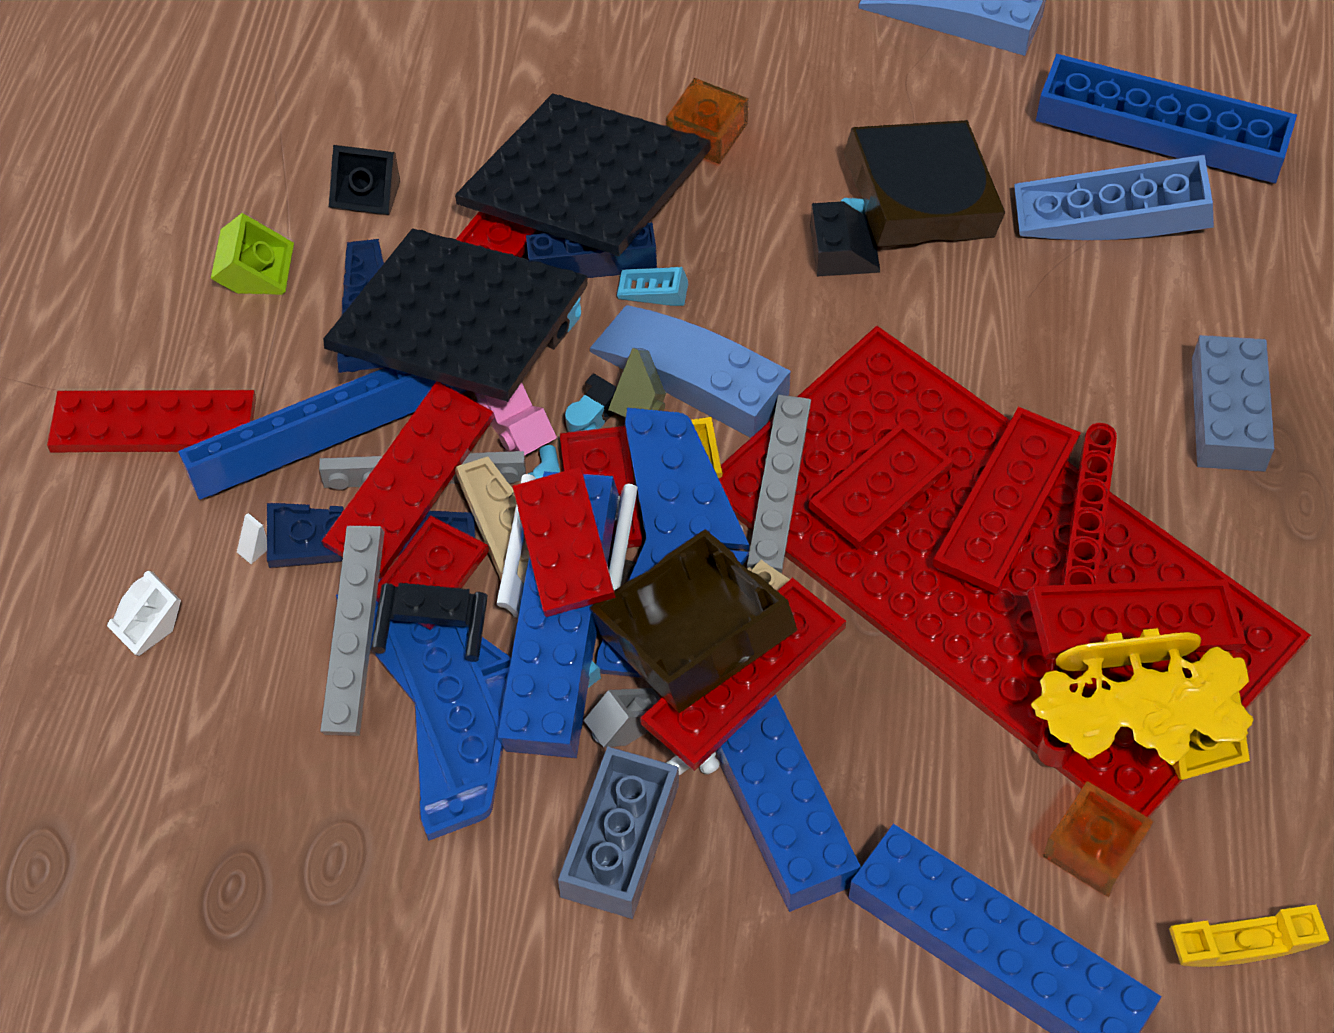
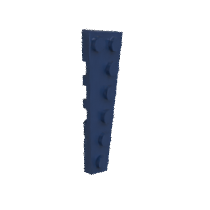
M379 239L347 242L342 315L384 264ZM337 354L339 373L389 368L344 354Z
M267 503V563L269 568L342 561L343 557L324 547L322 540L341 515L344 507L330 506L329 509H314L306 504ZM429 511L399 555L430 515L476 538L473 514L470 512Z

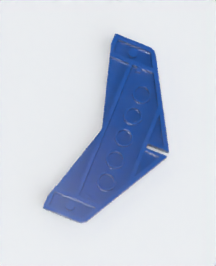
M627 408L625 429L646 534V541L629 580L650 570L667 554L704 529L709 531L727 548L749 550L750 545L691 419L679 412ZM730 550L742 565L749 557V552ZM603 639L598 650L596 665L600 668V674L643 678Z
M376 601V606H375V614H374V623H373L371 647H372V641H373V635H374V629H375V623H376V617H377V611H378V605H379V602H377V601ZM391 620L386 651L384 653H373L415 703L421 798L420 814L428 841L480 822L486 819L493 810L503 746L497 737L511 657L482 637L479 660L477 662H470L465 659L469 627L434 625L430 630L419 623Z

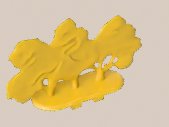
M1158 628L1143 630L1139 638L1123 639L1121 633L1107 634L1103 642L1080 645L1064 651L1056 658V665L1067 671H1087L1076 680L1063 672H1046L1040 680L1042 695L1031 704V707L1035 709L1036 716L1048 721L1050 734L1056 736L1062 742L1069 743L1074 751L1087 759L1094 758L1108 749L1120 727H1129L1133 730L1134 740L1147 749L1155 748L1158 751V755L1172 766L1191 750L1189 742L1190 734L1193 730L1209 736L1215 742H1240L1248 735L1247 729L1254 720L1253 716L1246 711L1244 706L1232 700V696L1249 682L1244 659L1240 657L1233 658L1229 652L1217 646L1209 649L1199 661L1190 663L1182 657L1192 653L1200 646L1201 637L1189 632L1160 635ZM1170 660L1168 671L1163 673L1142 667V663ZM1132 665L1134 671L1132 678L1124 682L1112 681L1102 674V668ZM1182 668H1188L1191 671L1192 677L1185 678ZM1092 678H1095L1097 684L1096 691L1092 697H1083L1082 692L1085 683L1093 684ZM1102 681H1106L1111 686L1110 690L1102 688ZM1077 683L1078 688L1076 692H1071L1069 689L1070 685Z

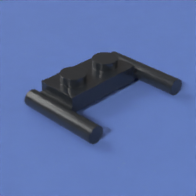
M385 583L381 587L371 650L375 653H384L386 651L391 620L469 627L465 659L470 662H477L480 656L488 595L484 592L471 594L470 589L408 583H399L398 587H395L393 584Z

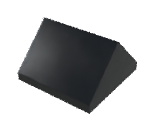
M333 145L328 207L389 215L400 184L396 153Z

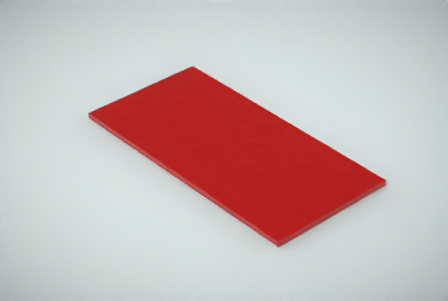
M877 325L797 396L811 399V407L785 557L1038 755L1037 747L1042 718L1036 716L1035 709L1031 707V704L1042 695L1040 680L1046 672H1049L1050 659H1044L1027 592L1033 586L1062 584L1078 468L1067 461L997 594L933 567L935 555L1010 420ZM774 418L721 464L722 477L719 478L725 494L737 519L752 531L754 530ZM901 421H904L953 460L952 468L862 548L858 549L810 510L809 500ZM1110 492L1097 584L1227 579L1247 644L1240 650L1224 651L1229 652L1233 658L1240 657L1245 661L1249 682L1239 693L1241 705L1247 710L1309 641L1311 634ZM1078 557V558H1080V559H1082V560H1087V559L1084 558V557ZM1207 651L1192 652L1182 658L1193 663L1199 661ZM1170 660L1142 663V667L1163 673L1168 671ZM1132 665L1102 668V674L1115 682L1128 681L1134 675ZM1182 668L1185 678H1191V671L1188 668ZM1092 678L1093 684L1085 683L1082 692L1083 697H1092L1096 691L1097 684L1095 678ZM1102 681V688L1110 690L1111 686L1106 681ZM1120 727L1115 734V739L1111 746L1094 758L1087 759L1072 749L1069 761L1064 766L1054 767L1136 832L1183 781L1178 778L1174 767L1158 755V751L1155 748L1147 749L1134 740L1133 730L1129 727ZM1049 742L1052 746L1056 748L1063 747V745L1059 742Z

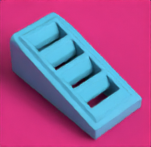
M683 267L622 270L617 297L621 300L684 306L688 279ZM632 281H637L635 289H631ZM645 282L649 283L648 288H645Z

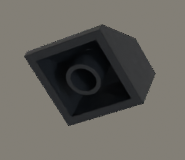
M844 201L812 203L810 231L817 277L880 273L877 245L866 215Z

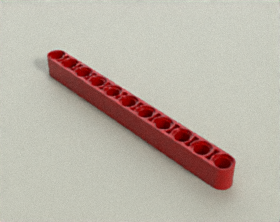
M1095 423L1088 427L1083 442L1061 585L1097 584L1117 442L1115 429L1106 423ZM1078 557H1084V558H1086L1087 560H1082V559H1080V558H1078ZM1056 658L1050 659L1049 672H1063L1075 680L1085 673V671L1063 670L1056 665ZM1071 684L1069 687L1070 691L1075 693L1078 684ZM1042 719L1037 747L1038 757L1041 762L1049 767L1064 766L1069 761L1073 748L1069 743L1062 742L1056 736L1050 734L1048 721ZM1049 742H1059L1063 745V747L1056 748L1052 746Z

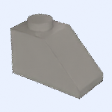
M653 688L608 690L584 721L591 729L593 738L603 747L626 746L649 732L641 725L640 717L661 698Z

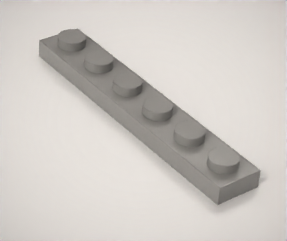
M778 395L747 568L753 569L760 560H763L782 574L811 399Z
M524 451L470 453L463 462V464L488 456L509 484L521 481L522 475L526 474ZM382 456L320 458L319 471L324 488L341 490L347 487H361ZM456 474L448 484L459 483Z
M347 526L321 723V732L324 735L360 736L385 533L381 526Z

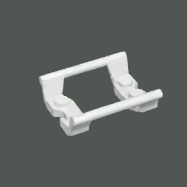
M530 474L522 475L521 483L537 478ZM625 484L621 495L618 496L614 526L617 525L609 567L614 590L620 587L638 489L633 484ZM517 504L497 599V605L509 610L516 618L519 617L524 588L522 581L517 575L524 540V531Z

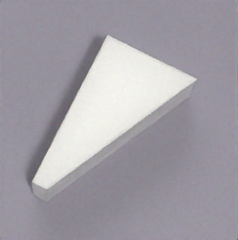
M248 513L244 518L237 553L252 564L267 551V537L263 525Z

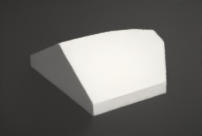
M151 571L145 572L142 578L131 585L122 597L114 618L110 619L107 625L138 656L173 632L181 602Z

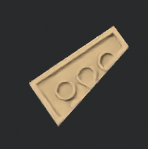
M487 456L456 466L455 473L483 540L489 546V554L501 580L517 503L513 488ZM525 535L517 575L523 585L529 560Z

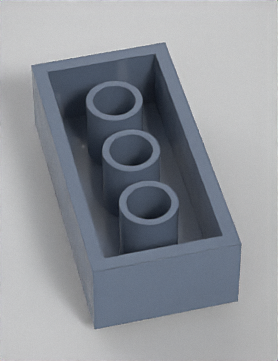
M1199 335L1192 356L1197 467L1265 472L1275 449L1267 340Z
M607 746L558 878L561 898L633 919L679 787L678 766Z

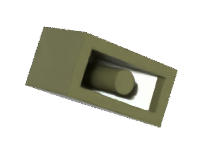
M632 348L608 410L626 417L627 408L665 410V403L663 401L666 393L648 350Z

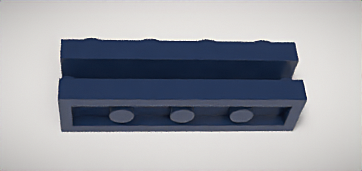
M653 222L647 223L620 256L548 233L526 235L529 262L538 261L561 269L572 270L576 273L587 275L588 278L621 275L622 270L657 268Z

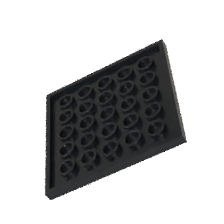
M552 93L455 194L456 204L620 256L711 150V139Z
M412 228L323 338L324 349L508 402L586 289L588 276L538 261L529 262L528 259L517 257L513 254L502 253L483 246L465 243L454 238H447Z

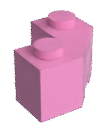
M522 382L508 402L475 393L478 399L477 403L494 411L495 418L490 425L499 435L502 445L508 452L524 451V455L557 438L544 409L532 406Z

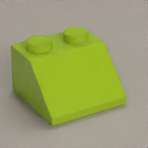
M241 213L220 230L211 279L238 294L282 295L286 291L294 242Z

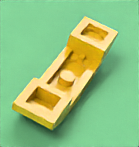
M1317 904L1281 909L1276 916L1216 925H1209L1207 920L1173 925L1169 928L1180 964L1191 967H1214L1256 962L1301 952L1330 941Z

